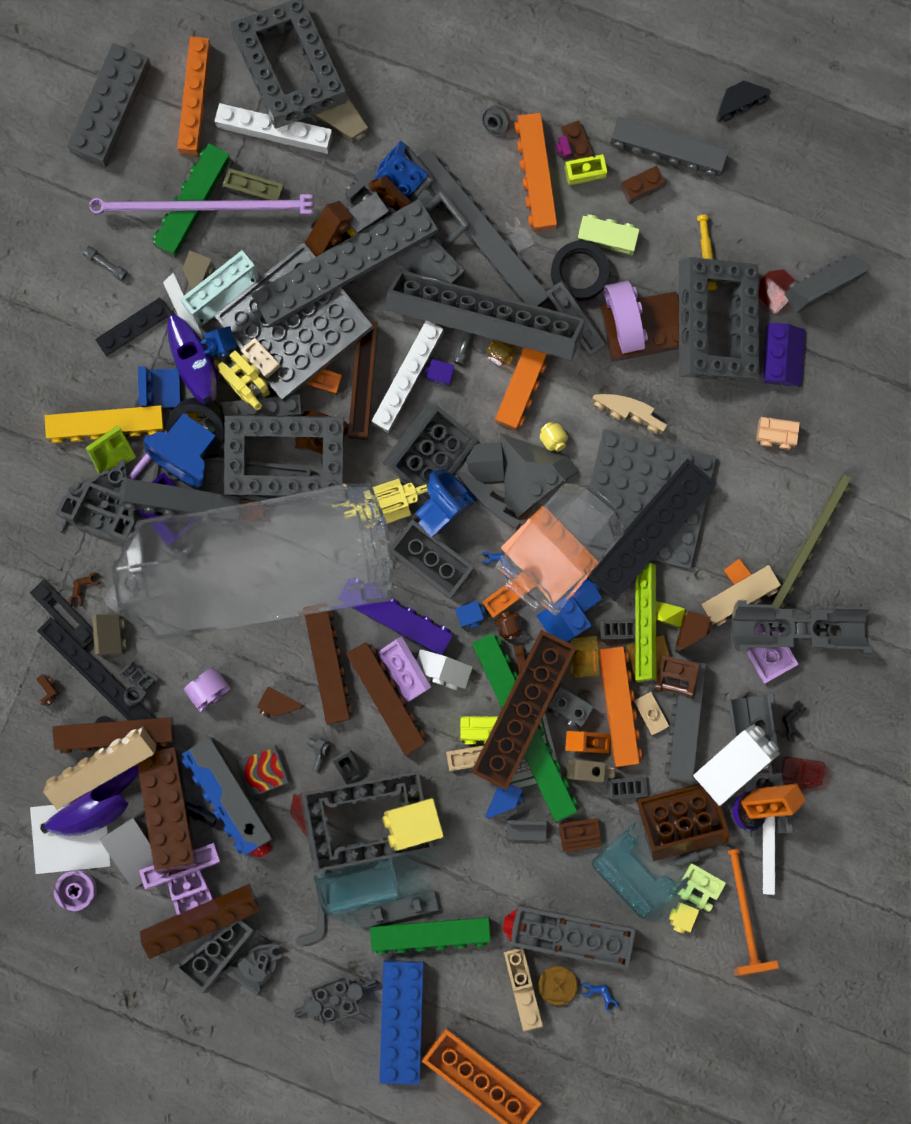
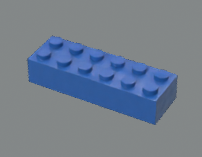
M384 960L379 1083L420 1084L423 961Z

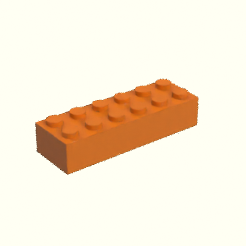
M445 1027L422 1058L424 1064L501 1124H526L541 1105L539 1098L447 1027Z

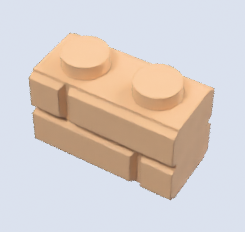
M760 417L756 442H761L760 445L764 447H772V444L780 445V449L791 450V447L797 445L800 422Z

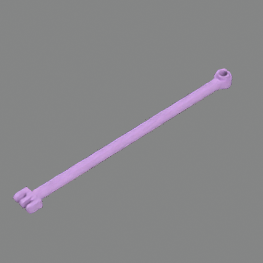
M300 194V200L103 202L99 198H94L90 201L89 205L94 208L96 205H101V209L89 208L95 215H100L104 211L300 210V215H314V210H306V208L314 207L313 202H306V200H313L314 195Z

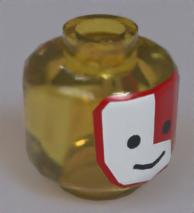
M493 339L486 349L488 353L487 358L500 367L506 363L510 364L515 357V354H513L514 346L503 341Z

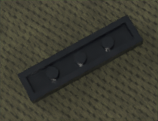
M159 297L95 340L107 357L167 318L166 313L169 310Z

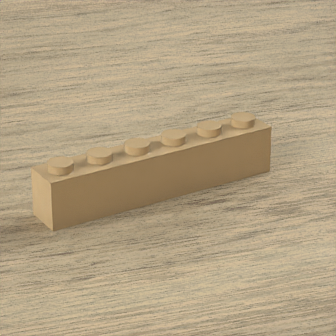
M144 727L138 730L134 729L121 740L116 739L106 749L101 748L96 751L94 756L83 758L75 767H68L61 775L49 778L46 781L43 793L58 810L152 756L157 745Z

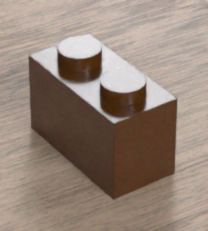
M656 165L623 181L621 190L628 204H631L662 189L665 180Z

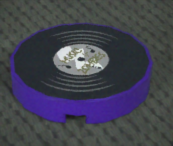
M751 791L740 793L735 798V806L732 809L736 824L745 831L758 830L763 826L766 817L750 819L741 804Z

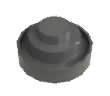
M498 105L491 106L483 113L482 123L489 133L498 135L508 129L510 116L503 107Z

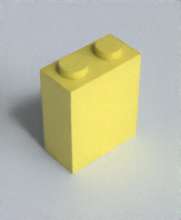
M433 798L384 812V826L389 828L390 836H388V841L391 848L394 847V850H401L443 837Z

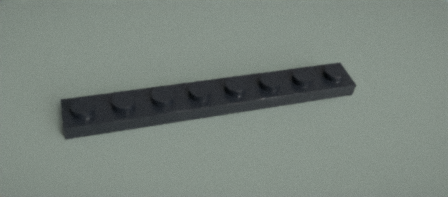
M52 617L37 630L127 720L154 719L140 703L137 706L127 705L124 701L126 690ZM128 693V698L130 700H136L132 695Z

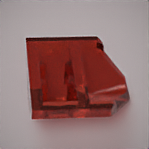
M784 269L769 271L760 281L758 290L759 300L776 315L789 302L784 293L789 290L788 286L796 280Z

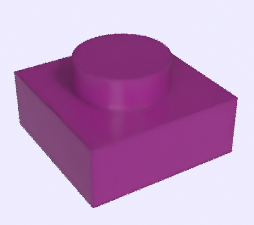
M566 135L558 137V144H556L557 153L562 155L563 160L570 159L572 154Z

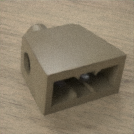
M567 760L566 779L604 782V779L614 778V768L605 767L604 762Z

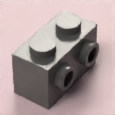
M560 686L550 701L548 708L550 709L549 713L557 718L563 716L567 719V724L576 728L577 726H583L593 706Z

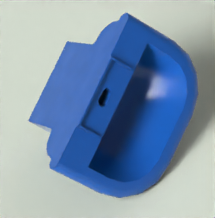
M183 413L168 433L156 432L151 436H146L144 438V449L148 456L166 471L187 485L200 488L203 485L205 465L202 458L215 442V435Z
M437 469L431 472L430 480L427 484V492L430 499L415 512L421 520L419 522L420 526L431 538L443 532L459 515L477 501L465 486L445 469Z

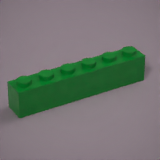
M210 143L206 148L203 147L199 154V162L192 166L190 178L188 181L185 180L180 189L182 192L173 201H208L231 160L229 153ZM202 210L170 211L169 214L166 213L162 220L163 225L160 231L157 230L152 238L154 246L176 258Z
M480 917L370 926L371 950L376 951V954H388V950L395 949L396 953L408 952L407 948H415L416 951H427V947L435 946V950L447 949V945H455V948H466L467 944L475 943V947L487 946L486 942H490L489 918Z

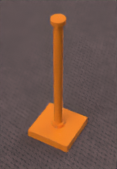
M739 849L729 850L728 855L731 856L750 961L748 966L734 968L735 977L779 969L778 961L761 963V960H758L738 853H740Z

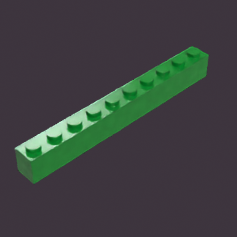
M492 633L473 642L472 646L502 708L518 676L515 671L511 672L508 666L511 662L507 653L503 655L500 649L503 645L499 636L495 637ZM539 724L524 757L554 821L557 822L576 813L578 804L574 796L570 797L567 790L570 787L566 779H561L559 772L562 770L557 760H552L550 754L553 751L548 742L544 743L542 736L545 734Z

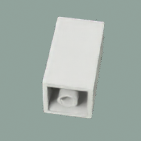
M753 724L745 729L693 775L719 806L731 798L780 755L776 744L768 741L764 736L765 732L759 726Z

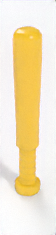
M706 214L697 216V221L700 222L702 257L704 259H713L711 238H709L707 226L709 216ZM707 283V291L717 289V283Z

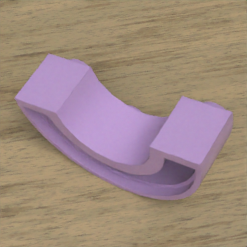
M629 281L605 285L604 297L608 309L611 308L614 316L617 338L622 354L645 349V341L648 340L646 329L642 328L640 314L643 312L641 303L636 301V298H638L636 287H632Z

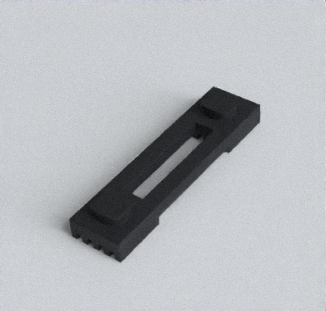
M44 579L30 592L83 649L94 640L93 629ZM54 598L79 626L74 630L48 604L49 601Z

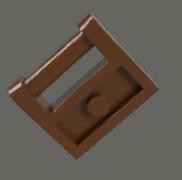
M662 655L655 689L687 695V698L694 699L702 664ZM665 677L688 681L689 685L688 687L667 683L665 682Z

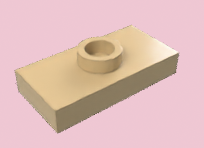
M256 338L241 350L266 379L281 367Z
M652 692L634 700L651 736L669 727Z
M483 746L446 752L449 771L472 768Z

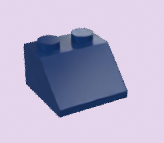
M570 593L537 615L547 633L565 642L570 641L591 627L588 619Z

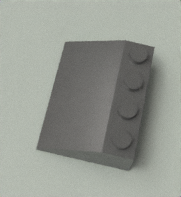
M428 402L382 464L407 484L412 483L416 488L427 485L431 472L437 469H445L453 474L478 439L438 405ZM428 492L422 494L427 499H430Z

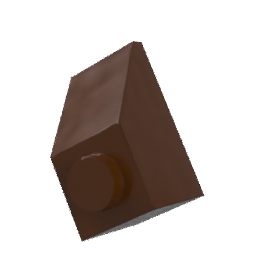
M267 687L257 708L261 709L260 714L270 718L271 715L277 717L302 709L304 705Z

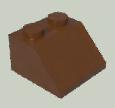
M691 611L685 612L674 651L679 652L705 637L708 633L710 634L713 622H710L711 617Z

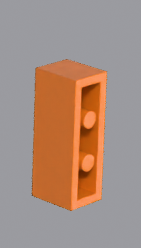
M792 784L753 789L741 804L749 818L753 819L793 815L806 799L798 785Z

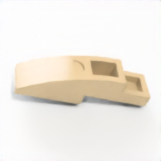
M611 394L594 395L592 398L594 407L601 411L607 410L611 413L610 416L618 421L621 419L625 421L626 417L630 415L632 421L637 424H645L648 426L647 429L654 434H662L667 426L651 416L654 410L653 407L638 400Z
M519 948L504 952L523 1032L542 1028L524 950Z

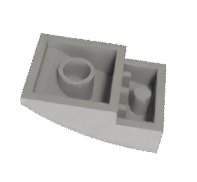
M132 818L99 840L134 889L143 883L139 870L154 864L149 837L145 834L136 818Z

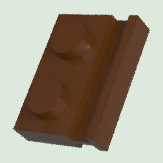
M598 818L558 824L563 852L602 846Z

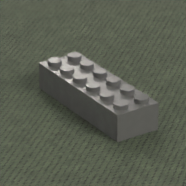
M112 43L67 147L72 154L104 167L107 166L151 63L147 56Z

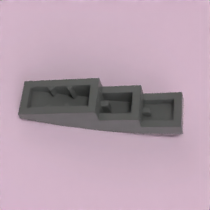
M459 470L457 477L475 499L495 517L516 530L520 521L504 512L506 504L491 497L493 488Z

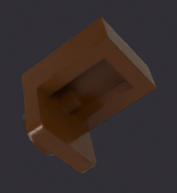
M42 674L36 680L48 695L38 702L40 705L47 704L49 706L57 700L56 696L59 692L54 687L56 683L50 675L47 677Z

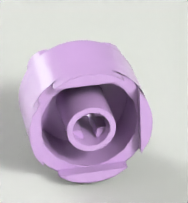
M214 667L199 675L197 680L190 682L184 688L186 695L199 712L208 708L211 702L215 704L223 698L222 696L231 690L228 683Z
M70 871L60 876L57 880L54 896L57 903L64 909L79 911L93 903L97 896V884L94 878L86 871ZM74 887H79L80 891H78V894L72 893Z

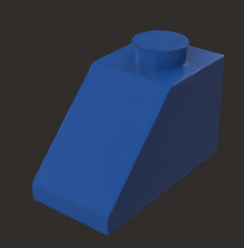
M509 784L507 790L497 787L485 817L490 818L515 808L516 804L520 806L524 794H521L522 789Z

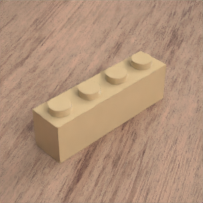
M768 565L704 602L700 607L706 616L711 617L710 622L720 626L728 621L726 617L733 613L734 606L738 600H747V604H757L761 602V596L767 594L769 597L778 592L777 587L780 586V583Z

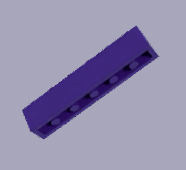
M357 578L354 581L349 579L339 597V601L433 653L443 655L453 637L450 634V629L443 625L440 628L433 625L434 621L426 616L420 618L416 615L417 611L408 606L405 609L400 607L399 601L392 597H389V599L382 597L383 593L375 588L370 590L364 587L366 583Z

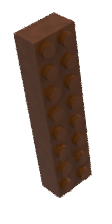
M540 630L470 773L507 790L577 648L576 646Z

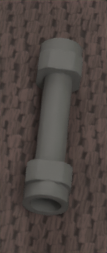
M90 246L85 249L83 256L90 261L94 260L112 272L113 276L120 281L126 277L128 271L124 268L115 266L100 256L98 251Z
M465 332L460 349L455 353L454 363L464 365L467 358L466 352L473 333Z

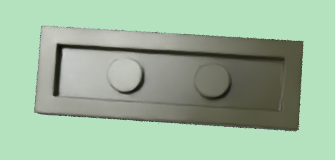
M228 168L222 185L223 188L263 200H279L284 187L281 183Z

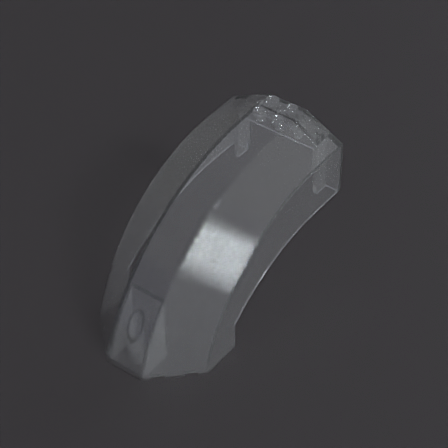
M371 483L343 484L252 503L191 513L168 514L140 520L136 523L132 536L128 537L119 559L115 560L112 565L118 607L123 611H127L139 625L152 632V635L157 640L391 601L393 557L386 519Z

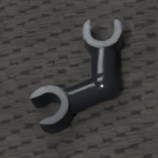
M796 701L792 706L793 709L782 718L788 731L787 739L792 742L790 736L792 732L796 733L797 738H800L799 731L795 730L792 720L798 714L806 710V707L801 711L797 710L796 706L800 701Z

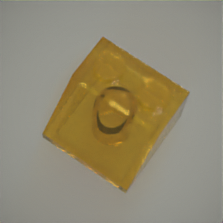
M597 636L571 639L570 644L577 648L572 656L573 663H569L570 675L573 674L574 679L600 676Z

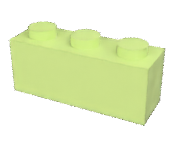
M587 215L582 218L577 241H587L599 248L633 255L639 229L635 228L636 226L625 223L621 225L612 219L604 221L598 219L595 215Z

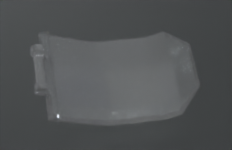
M564 483L495 565L510 578L504 588L508 591L511 590L527 603L533 612L542 604L556 616L595 567L624 535L625 530L620 510L590 485ZM515 582H516L518 585H520L524 590H526L529 594H531L536 600H534V599H533L532 597H530L527 593H525L521 588H519V587L515 584Z

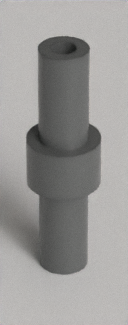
M707 847L698 851L688 852V855L675 859L674 863L676 867L689 862L695 863L700 858L713 854V850L711 847Z

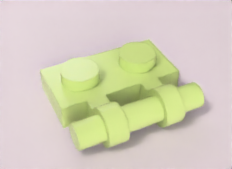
M690 863L681 880L688 885L686 889L678 886L675 893L680 895L681 899L689 900L696 904L697 908L710 912L713 905L707 902L708 898L711 897L717 900L726 883ZM694 888L703 892L701 898L691 893Z

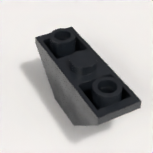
M742 81L727 88L716 117L717 123L722 120L727 122L734 117V114L739 112L743 114L749 111L751 106L755 104L760 106L766 103L771 94L770 89L747 81Z

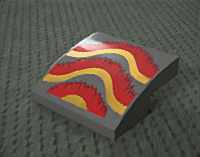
M277 746L237 760L250 797L290 783Z

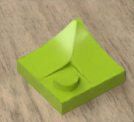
M118 426L86 447L99 474L107 469H112L123 459L126 464L136 458L122 430Z

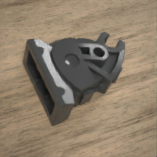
M278 944L256 945L254 948L249 949V952L244 957L239 959L236 967L229 966L225 973L257 996L261 991V985L270 979L271 974L275 970L276 960L282 958V954L278 956L273 954V950L280 948ZM268 962H271L270 968L266 969Z

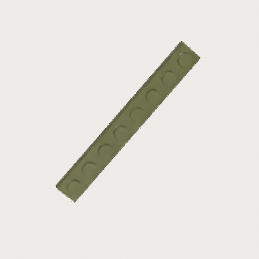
M843 475L838 480L779 586L778 592H776L769 604L774 605L773 609H783L785 605L784 598L792 593L795 587L793 585L796 578L799 579L802 575L804 562H808L814 552L811 550L814 544L818 545L821 541L823 528L829 526L832 521L830 516L833 510L837 511L842 501L839 499L842 494L848 492L851 486L849 484L850 477Z

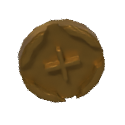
M560 965L551 966L540 975L538 990L547 1003L555 1006L564 1005L576 995L577 980L573 972L568 968Z

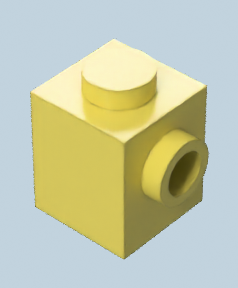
M678 902L676 909L673 908L669 916L670 924L674 926L673 930L682 934L685 931L691 932L699 910Z

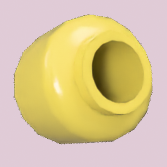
M550 422L541 428L539 438L548 451L556 450L559 452L566 447L565 443L568 440V435L559 423Z

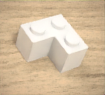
M421 649L417 657L418 665L428 681L433 678L432 682L444 685L445 682V687L457 690V687L466 688L472 666Z

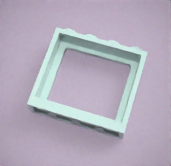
M241 250L180 299L187 313L199 328L215 317L216 313L259 279L255 265Z

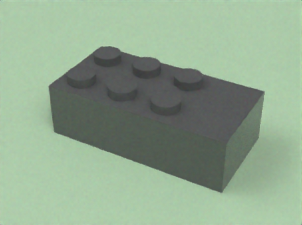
M414 520L410 521L388 550L391 555L449 599L474 568V566L435 536L431 538Z

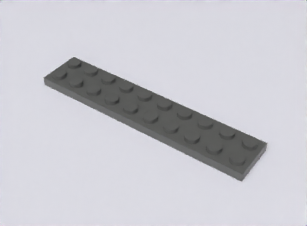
M420 199L251 293V296L268 326L272 327L439 232L438 228Z

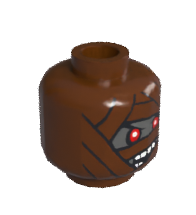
M511 610L501 612V617L495 621L499 635L506 638V640L521 636L520 632L523 631L524 627L520 615L512 613Z

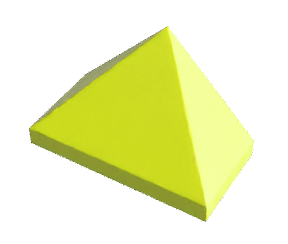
M656 601V621L681 627L685 608Z

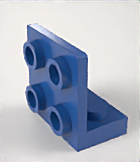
M400 140L379 163L375 179L383 176L388 177L408 198L427 177L428 172L405 157L406 144Z
M146 366L138 367L139 406L175 408L180 403V375L178 370H148Z

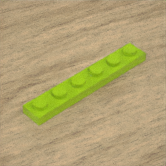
M652 563L647 564L635 578L636 681L639 682L656 680V565Z

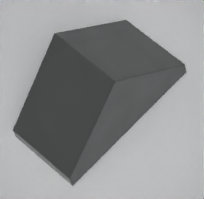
M350 749L332 758L346 784H352L364 777Z

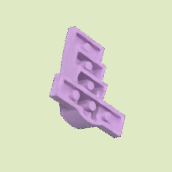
M214 843L195 850L198 867L161 875L154 871V865L139 870L145 890L168 882L171 899L174 902L177 915L213 900V895L202 873V869L221 863Z

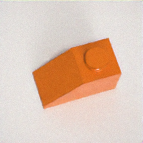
M566 732L565 751L609 754L610 734Z

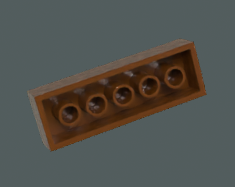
M175 747L155 751L152 756L139 762L137 767L154 871L161 875L198 867L179 752Z

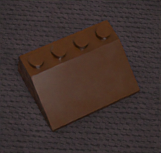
M676 291L636 299L642 306L643 313L640 314L642 328L646 329L648 340L645 341V349L622 354L618 342L611 308L608 309L607 304L600 305L611 362L679 349V301Z
M701 784L636 800L653 861L729 842V830L721 806L717 804Z

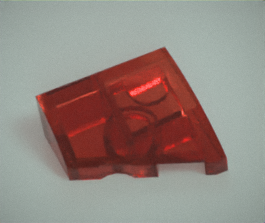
M785 756L782 768L783 785L797 784L801 791L808 787L820 786L823 782L826 766L821 761Z

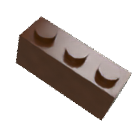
M341 201L325 206L305 241L306 246L316 257L340 244L344 233L351 226L350 223L354 216Z

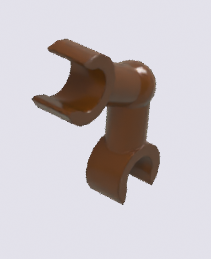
M97 572L90 573L88 577L74 580L73 595L69 598L70 605H72V600L75 597L79 599V606L82 604L80 596L81 586L88 584L98 585L100 581L93 582L91 579L93 575L98 574Z

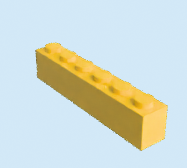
M162 406L44 415L46 439L52 441L53 444L63 443V440L71 439V442H81L83 438L97 440L116 426L122 430L124 435L129 434V437H140L141 433H149L151 436L156 432L165 431L164 410Z

